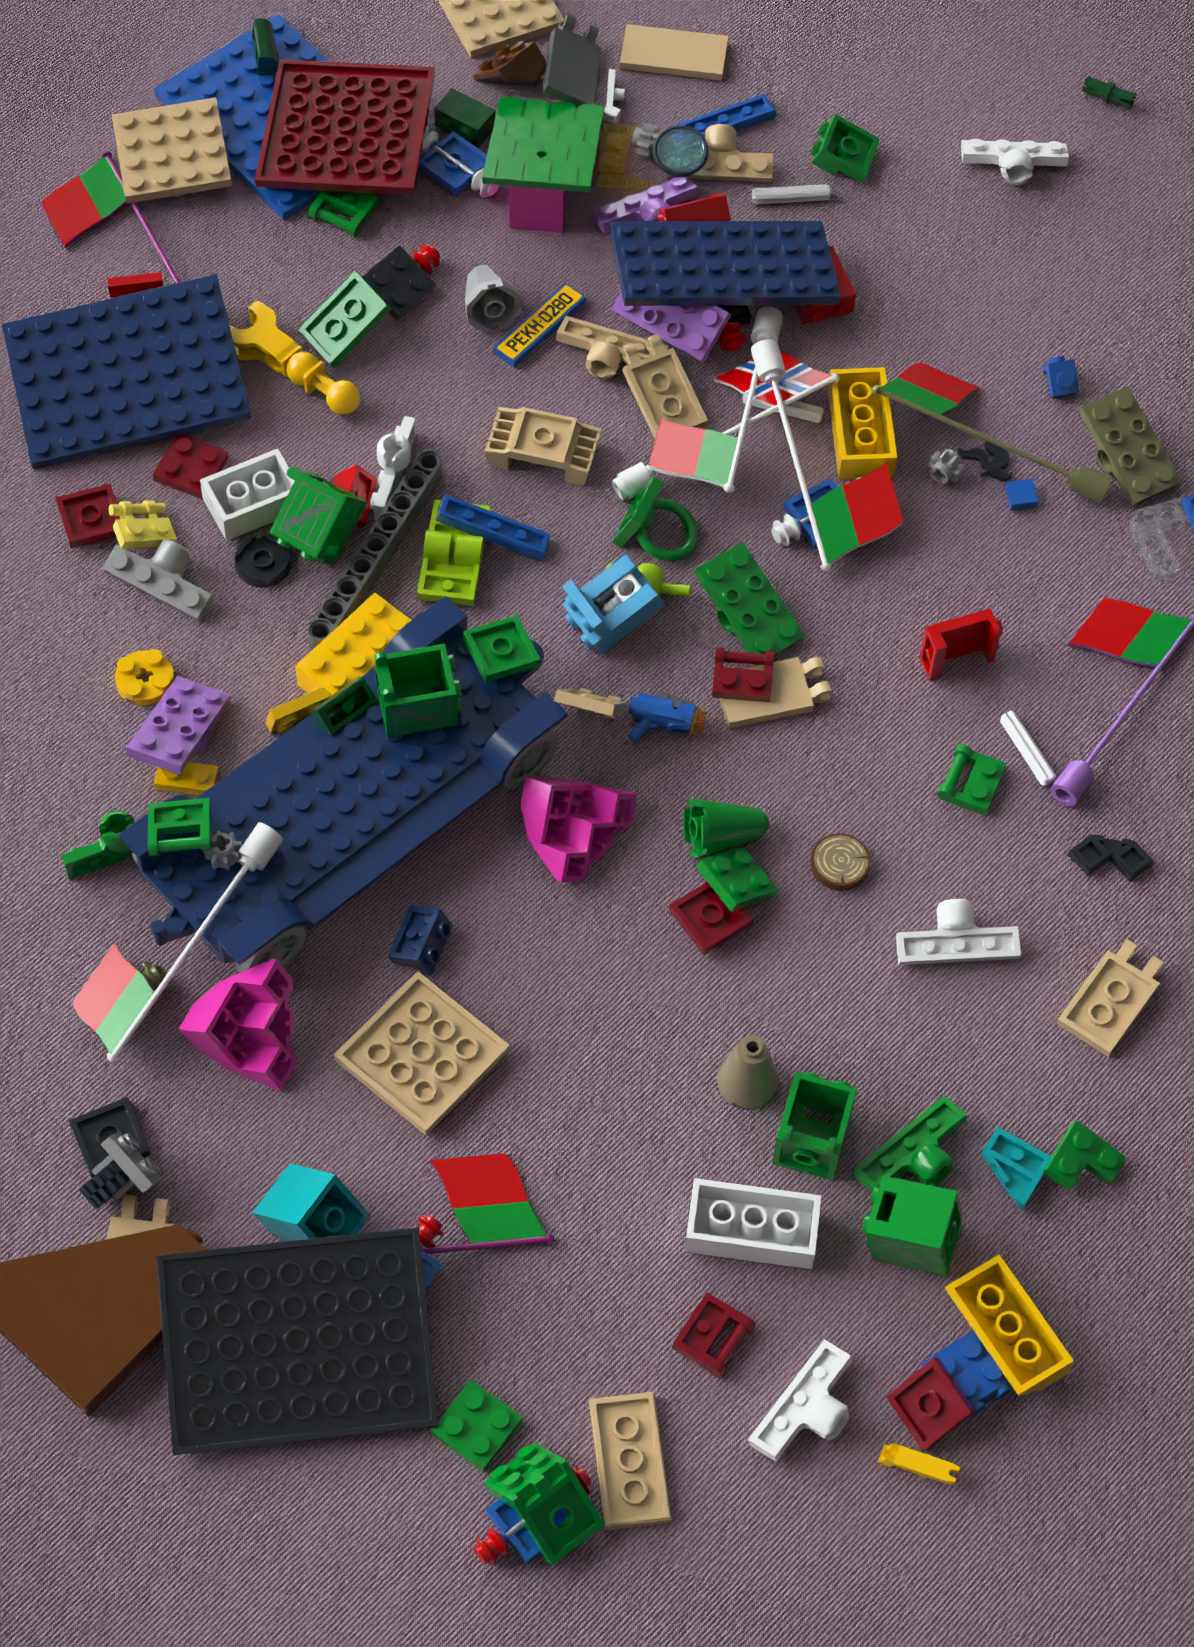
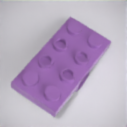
M620 292L611 308L613 312L653 335L659 334L661 340L677 347L703 363L731 316L729 312L716 305L624 306L622 292Z
M177 676L127 745L126 756L181 775L195 753L203 754L211 738L212 728L230 704L231 694Z

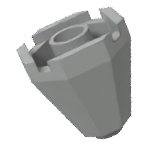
M486 264L475 266L468 274L465 292V309L468 323L485 333L492 332L491 327L500 326V330L508 328L522 313L518 288L492 267Z

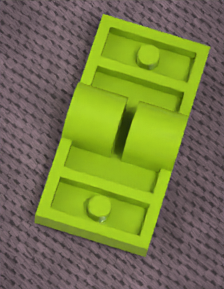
M434 499L430 526L425 535L417 599L437 602L444 596H447L454 604L474 606L486 540L484 537L474 536L437 522L436 518L442 500ZM473 504L490 511V506Z

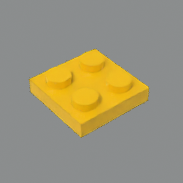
M319 688L270 709L265 722L269 732L272 733L278 730L279 734L293 728L295 722L305 719L312 714L313 709L329 698L325 688Z

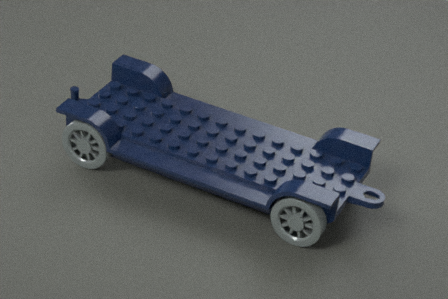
M444 596L407 623L392 638L384 652L389 654L445 644L447 655L453 654L456 672H454L455 679H459L462 697H460L462 713H458L457 726L387 738L376 690L374 667L362 677L366 680L378 702L333 735L325 733L318 726L313 715L310 714L198 796L196 799L210 798L212 837L219 830L221 833L226 834L234 832L236 841H241L243 845L260 822L274 829L284 839L262 871L258 869L254 872L247 870L200 938L224 963L235 962V967L239 973L271 959L277 960L285 969L298 955L304 945L306 930L302 925H305L309 931L500 785H503L506 789H515L524 785L526 776H537L552 759L558 747V735L551 728L568 716V713L547 692L536 699L522 685L524 681L543 665L544 651L537 642L531 640L541 658L539 667L485 683L462 639L463 631L467 630V615L447 596ZM443 689L434 690V691H432V693L441 692V691H444V690H443ZM178 795L164 802L191 800L193 798L189 795ZM148 813L118 834L119 838L133 852V860L138 864L140 874L172 907L164 922L156 920L151 924L155 942L160 946L197 932L243 867L240 863L235 862L230 866L229 870L219 866L214 869L211 859L206 860L204 851L201 849L161 852L160 856L150 857L148 852ZM200 831L160 835V840L199 837Z

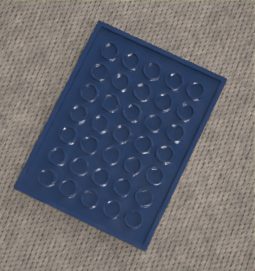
M217 274L2 324L27 449L33 469L252 418Z

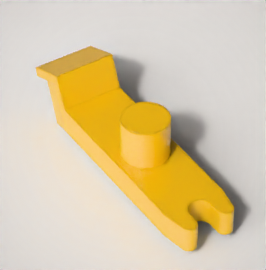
M894 1443L890 1445L884 1444L878 1459V1463L888 1468L895 1466L916 1473L921 1478H930L945 1484L955 1485L956 1478L949 1474L951 1472L960 1473V1467L951 1462Z

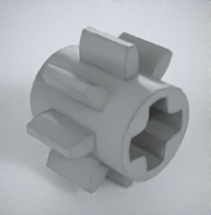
M643 123L642 128H635L631 146L637 148L636 154L645 157L651 156L654 142L660 134L656 132L658 126Z
M946 449L942 454L937 450L930 458L931 463L928 465V468L931 469L930 475L938 483L946 484L949 480L956 483L962 475L961 471L964 465H962V458L957 452Z
M220 830L217 831V834L212 837V851H204L206 860L211 859L214 869L219 866L229 870L230 866L235 862L239 863L240 856L238 851L242 844L241 841H236L234 832L226 834L221 833Z

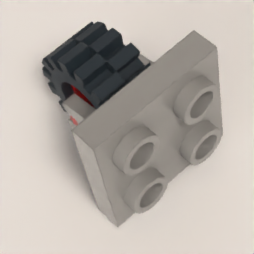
M120 1131L109 1136L100 1144L109 1156L92 1170L95 1176L79 1191L97 1210L112 1197L116 1200L121 1198L134 1185L142 1193L151 1189L162 1179L158 1175L161 1170L150 1157L144 1159L137 1151L140 1146L129 1133L123 1135Z

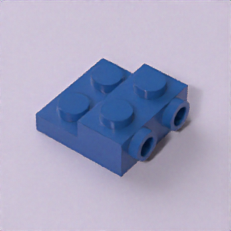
M974 1330L921 1364V1367H923L932 1358H940L976 1412L970 1417H974L983 1411L986 1407L985 1403L993 1397L999 1400L1013 1389Z

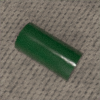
M254 18L252 42L257 74L259 76L271 75L277 71L279 64L273 25L267 19Z
M358 676L313 709L312 715L318 726L325 733L333 735L378 701L364 677Z

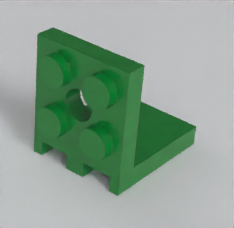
M536 1443L522 1448L514 1460L507 1465L496 1468L491 1473L490 1478L483 1482L491 1495L515 1509L544 1558L551 1565H554L605 1525L568 1462ZM565 1508L567 1512L565 1521L560 1525H555L553 1521L554 1514L557 1510Z

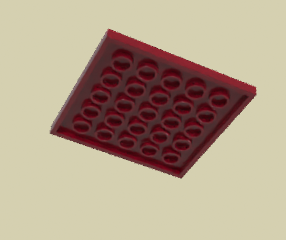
M279 59L255 176L256 187L415 195L435 80V67Z

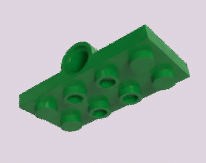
M743 541L694 570V574L717 607L716 615L720 624L727 632H734L747 653L766 654V651L774 652V656L804 639L805 634Z

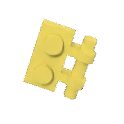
M145 500L140 504L121 501L119 504L109 506L110 516H120V519H116L113 528L121 549L159 547L164 540L177 541L169 517L158 518L157 514H165L166 506L164 503H155L153 500ZM133 515H143L144 518L134 519Z

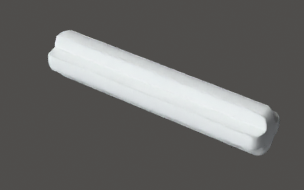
M827 184L755 188L752 191V201L755 205L828 201L831 192Z
M743 395L744 404H746L748 398L745 395ZM752 401L751 406L759 407L766 410L771 408L764 404ZM795 401L784 407L786 415L815 423H820L824 412L822 407L800 401Z
M1014 711L1004 713L1001 716L1000 722L1040 784L1046 786L1053 783L1056 777L1054 771Z

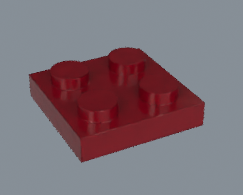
M177 435L153 472V481L203 499L200 479L222 471L229 459V453L226 450L189 436Z
M111 483L55 497L71 549L117 537L113 525L116 519H120V516H110L109 506L117 504Z
M708 882L669 905L670 913L703 955L751 927L754 923L753 917L745 907L731 912Z
M939 1357L932 1358L886 1396L922 1451L929 1450L976 1412Z

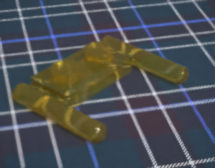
M603 123L597 186L648 190L650 187L655 186V182L652 179L624 177L628 136H633L635 128H642V126Z

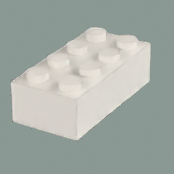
M694 1178L685 1252L812 1269L822 1195Z

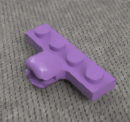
M675 177L671 181L658 186H652L648 190L635 195H629L623 200L604 205L600 209L592 211V221L604 233L609 231L611 221H656V215H659V207H671L698 196L697 186L687 177Z

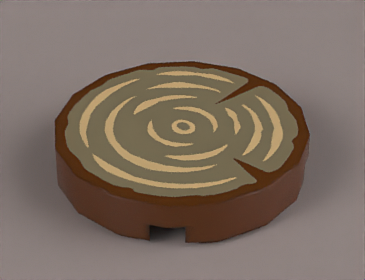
M838 833L828 835L818 841L812 851L810 866L812 874L822 882V885L829 889L842 891L853 889L858 886V883L864 881L863 879L868 876L871 860L869 851L862 841L852 835Z

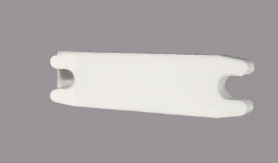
M609 69L607 104L603 111L605 114L603 120L614 124L613 127H616L620 121L621 109L613 107V100L624 101L625 89L614 88L615 70Z

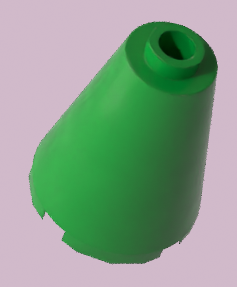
M696 798L687 801V803L691 804L690 808L684 809L683 812L685 842H691L693 850H688L693 858H704L761 839L769 829L768 816L760 808Z

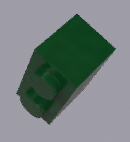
M453 88L449 90L434 108L436 127L443 132L451 133L454 131L477 148L481 146L493 131L496 111Z

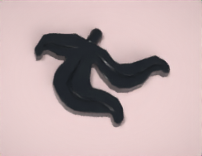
M987 441L984 444L985 451L980 448L958 449V454L962 459L980 462L983 469L980 472V476L984 477L988 474L991 478L1003 482L1011 479L1012 472L1006 473L1003 470L1010 461L1007 450ZM986 452L993 456L991 462H989Z

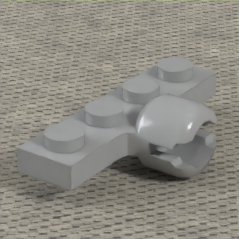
M171 540L162 541L151 559H144L127 549H121L116 544L102 567L106 573L199 622L214 599L211 593L183 579V574L192 560V555L185 547Z

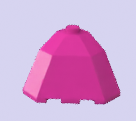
M526 776L520 806L527 838L557 881L581 882L587 876L589 865L595 859L600 860L614 844L612 839L619 830L625 831L632 823L637 793L578 780L548 776Z
M271 959L221 980L192 1005L178 1030L196 1049L223 1067L275 1090L282 1091L296 1066V1055L291 1052L290 1035L295 1034L294 1010H289V992L293 991V979L277 960Z

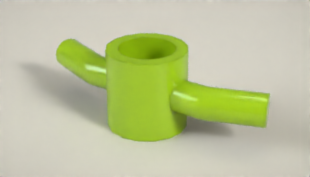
M609 563V564L607 565L606 569H607L608 567H610V566L612 565V563ZM651 563L639 565V571L658 596H660V593L677 596L692 595V585L664 582L665 571L661 567Z

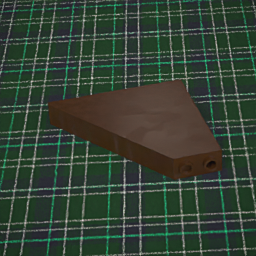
M180 1224L0 1262V1333L88 1417L163 1341L156 1255L207 1250L201 1245L203 1239L192 1228L186 1231Z

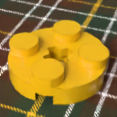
M157 649L137 651L120 658L117 662V670L115 672L117 690L125 700L135 701V705L150 706L157 704L175 680L171 663ZM142 674L151 675L148 682H143L142 679L137 678Z

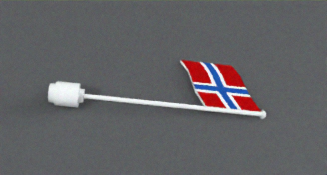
M781 352L786 374L778 382V387L784 407L832 382L838 383L839 375L837 373L829 375L820 372ZM754 359L715 378L714 382L732 387L748 397L755 368ZM758 377L753 401L771 408L748 419L747 426L779 410L773 386L761 382ZM741 423L723 432V434L731 435L739 431ZM640 462L617 474V478L612 480V484L621 500L626 498L630 500L636 497L655 476L654 474L658 472L651 469L649 465L644 466Z

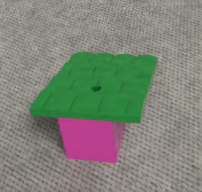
M517 97L500 98L486 156L482 183L509 186V228L563 233L568 191L587 193L591 191L604 107L588 103L575 105L566 101L549 103L542 99L525 101Z

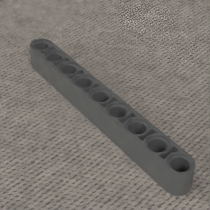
M424 450L418 454L308 626L309 647L311 651L366 600L441 482L442 459L438 452Z

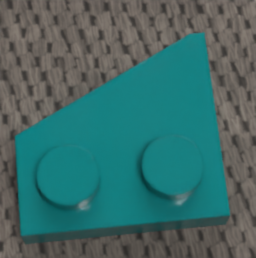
M998 1126L981 1154L983 1160L1018 1208L1022 1210L1044 1175L1042 1171L1051 1158L1050 1155Z

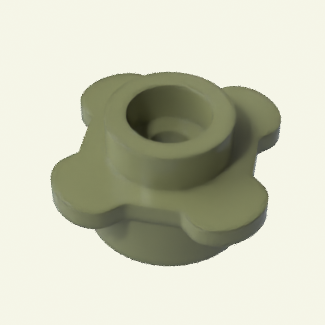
M144 961L142 966L145 970L141 974L155 992L166 977L167 972L158 964L152 966L149 962ZM169 984L165 987L164 990H168L170 988Z

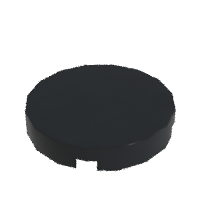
M263 535V537L259 538L254 536L240 544L235 552V569L238 576L245 583L255 587H270L280 583L287 577L291 570L292 558L289 549L276 542L278 538L271 535Z

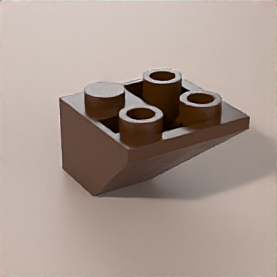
M521 41L512 47L508 44L496 52L498 55L493 60L488 59L478 66L480 70L473 75V78L476 81L524 85L534 82L546 72L547 62L535 41L525 44Z

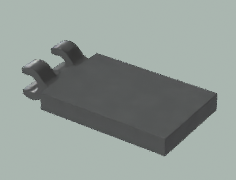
M566 14L564 23L560 22L558 28L555 27L551 32L543 92L575 105L594 104L601 47L594 44L599 28L589 24L587 33L583 32L582 35L572 32L576 24V17Z

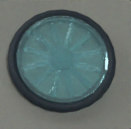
M688 126L667 128L659 134L653 145L655 163L662 171L671 176L687 177L693 175L705 165L708 159L709 151L705 138L697 130Z

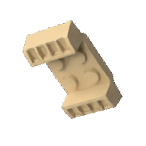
M499 407L485 448V455L490 466L507 471L511 459L564 469L565 483L584 485L602 429L584 424L579 419L525 407L519 409Z

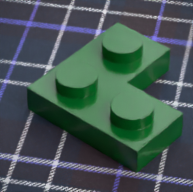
M1075 1120L1070 1124L1042 1172L1066 1190L1073 1188L1084 1168L1104 1183L1109 1184L1113 1182L1127 1157L1081 1122Z

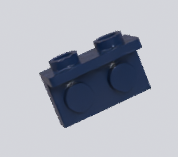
M410 906L388 958L393 964L419 966L425 975H432L436 964L440 960L445 943L451 934L452 923L439 908Z

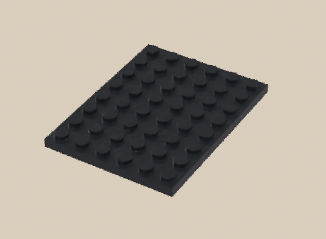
M419 1227L156 1255L173 1456L439 1426Z

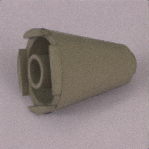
M749 1035L742 1038L719 1067L717 1074L719 1092L730 1104L734 1103L747 1110L761 1108L772 1100L778 1089V1070L767 1043L759 1036Z

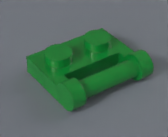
M321 191L310 206L308 216L315 220L320 218L347 230L349 235L357 237L364 223L378 206V197L370 193ZM327 205L354 218L350 221L325 210L324 207Z
M959 744L954 752L955 759L944 784L940 785L937 796L946 802L986 816L1007 763L975 752L967 745ZM965 763L973 765V769L961 793L956 791L955 787Z
M210 798L149 804L148 852L150 857L160 856L161 852L191 849L212 851V803ZM200 831L199 837L160 840V835Z

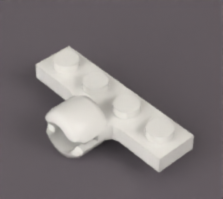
M971 139L962 140L961 143L962 163L997 164L1001 167L1003 179L1012 185H1021L1027 182L1032 177V169L1035 165L1068 166L1067 144L1057 141L1035 143L1030 140L1009 142L1002 139L997 141Z
M404 416L401 426H396L394 433L385 435L377 444V460L384 470H381L379 474L378 493L373 492L370 501V509H374V521H376L398 487L403 471L411 461V448L416 436L415 418Z
M950 899L939 903L936 909L938 923L936 930L899 932L896 934L898 965L1019 959L1021 957L1018 926L977 927L974 923L973 905L966 899Z
M824 1339L748 1439L749 1445L777 1462L802 1429H810L826 1440L836 1438L845 1427L849 1413L847 1405L832 1397L829 1392L851 1364V1355Z

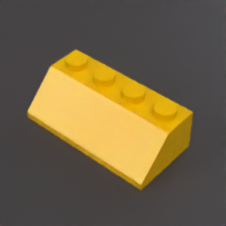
M1000 1254L945 1286V1290L1018 1396L1043 1390L1070 1373L1074 1360Z

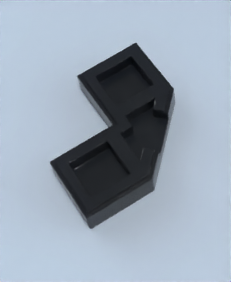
M1099 835L1089 836L1070 849L1068 856L1087 876L1111 861L1129 881H1132L1152 867L1154 862L1134 840L1105 839L1104 836Z

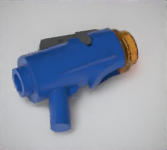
M658 691L653 696L639 693L637 698H631L628 714L633 715L632 720L638 723L628 734V738L637 743L648 729H656L657 727L665 728V732L685 733L693 736L695 733L702 735L707 712L702 711L701 707L694 705L689 700L663 691Z

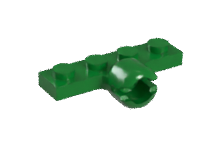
M124 811L108 813L99 825L101 839L85 847L73 848L68 853L61 855L69 880L133 857V852L118 835L135 823L132 815Z
M944 1095L853 1169V1176L871 1193L875 1186L880 1185L882 1175L897 1178L907 1171L913 1173L926 1185H939L948 1177L953 1169L952 1157L939 1146V1143L967 1121V1114Z

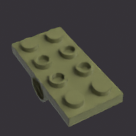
M1129 386L1080 408L1079 413L1098 445L1096 456L1101 468L1107 473L1113 472L1132 507L1174 488L1182 482Z

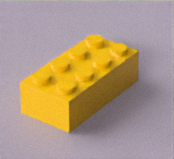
M885 367L830 369L829 375L831 373L839 375L838 383L832 382L827 387L838 480L864 477L881 467L885 462L887 463L890 477H894L897 451L890 400L878 393L876 395L872 393L873 386L880 385L879 387L887 384Z
M372 594L295 666L297 685L308 693L324 687L330 698L358 676H364L374 668L375 654L384 652L392 638L411 619L378 594Z

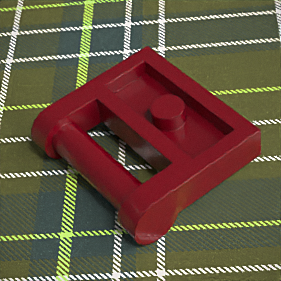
M716 647L712 698L770 702L774 652L766 651V654L734 652ZM724 662L764 665V671L724 667Z
M706 1292L673 1342L672 1348L706 1368L713 1376L722 1378L727 1371V1363L746 1334H751L756 1323L748 1316ZM728 1321H730L736 1327L716 1358L707 1353Z

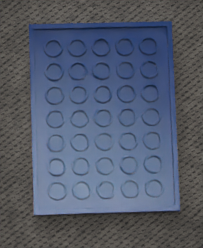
M279 14L268 19L273 25L278 61L282 59L329 62ZM252 30L155 87L154 91L155 96L166 106L216 97L229 168L280 218L285 220L314 202L322 190L256 187L255 176L277 71L271 75L259 76L257 74Z

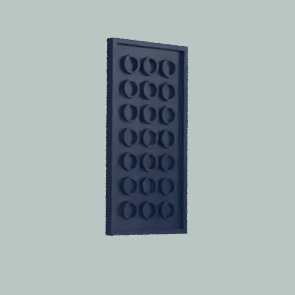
M822 221L610 222L609 231L624 306L840 304L841 293Z

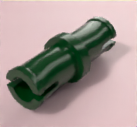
M1087 76L1084 81L1086 87H1082V92L1103 98V102L1109 103L1111 101L1127 107V109L1133 107L1135 103L1133 98L1136 99L1137 96L1134 92L1116 87V83H1106L1091 76Z

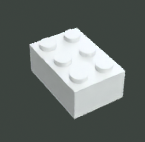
M278 449L200 479L203 500L226 541L275 522L294 483V480L287 476L289 467Z

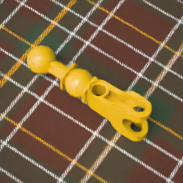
M255 301L248 307L249 319L253 324L248 329H238L229 325L237 359L248 361L260 360L276 372L282 373L285 377L288 376L292 383L304 386L307 393L317 388L326 395L327 405L332 412L339 415H348L356 411L360 405L361 394L357 386L347 380L335 382L326 375L325 363L318 361L315 355L303 352L300 345L279 330L276 325L275 312L265 304Z

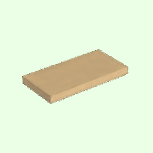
M626 24L620 69L722 81L728 36Z
M654 1392L589 1399L605 1530L671 1523L672 1519Z

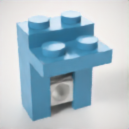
M626 554L582 589H579L572 580L562 586L568 594L565 602L562 603L568 611L565 618L574 629L580 627L583 631L580 638L590 650L595 647L601 655L665 606L664 602ZM630 588H634V591L631 595L625 596L626 592Z

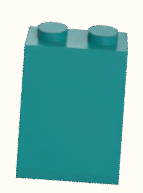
M295 1164L287 1166L252 1212L270 1233L285 1241L357 1234L371 1216L335 1174Z

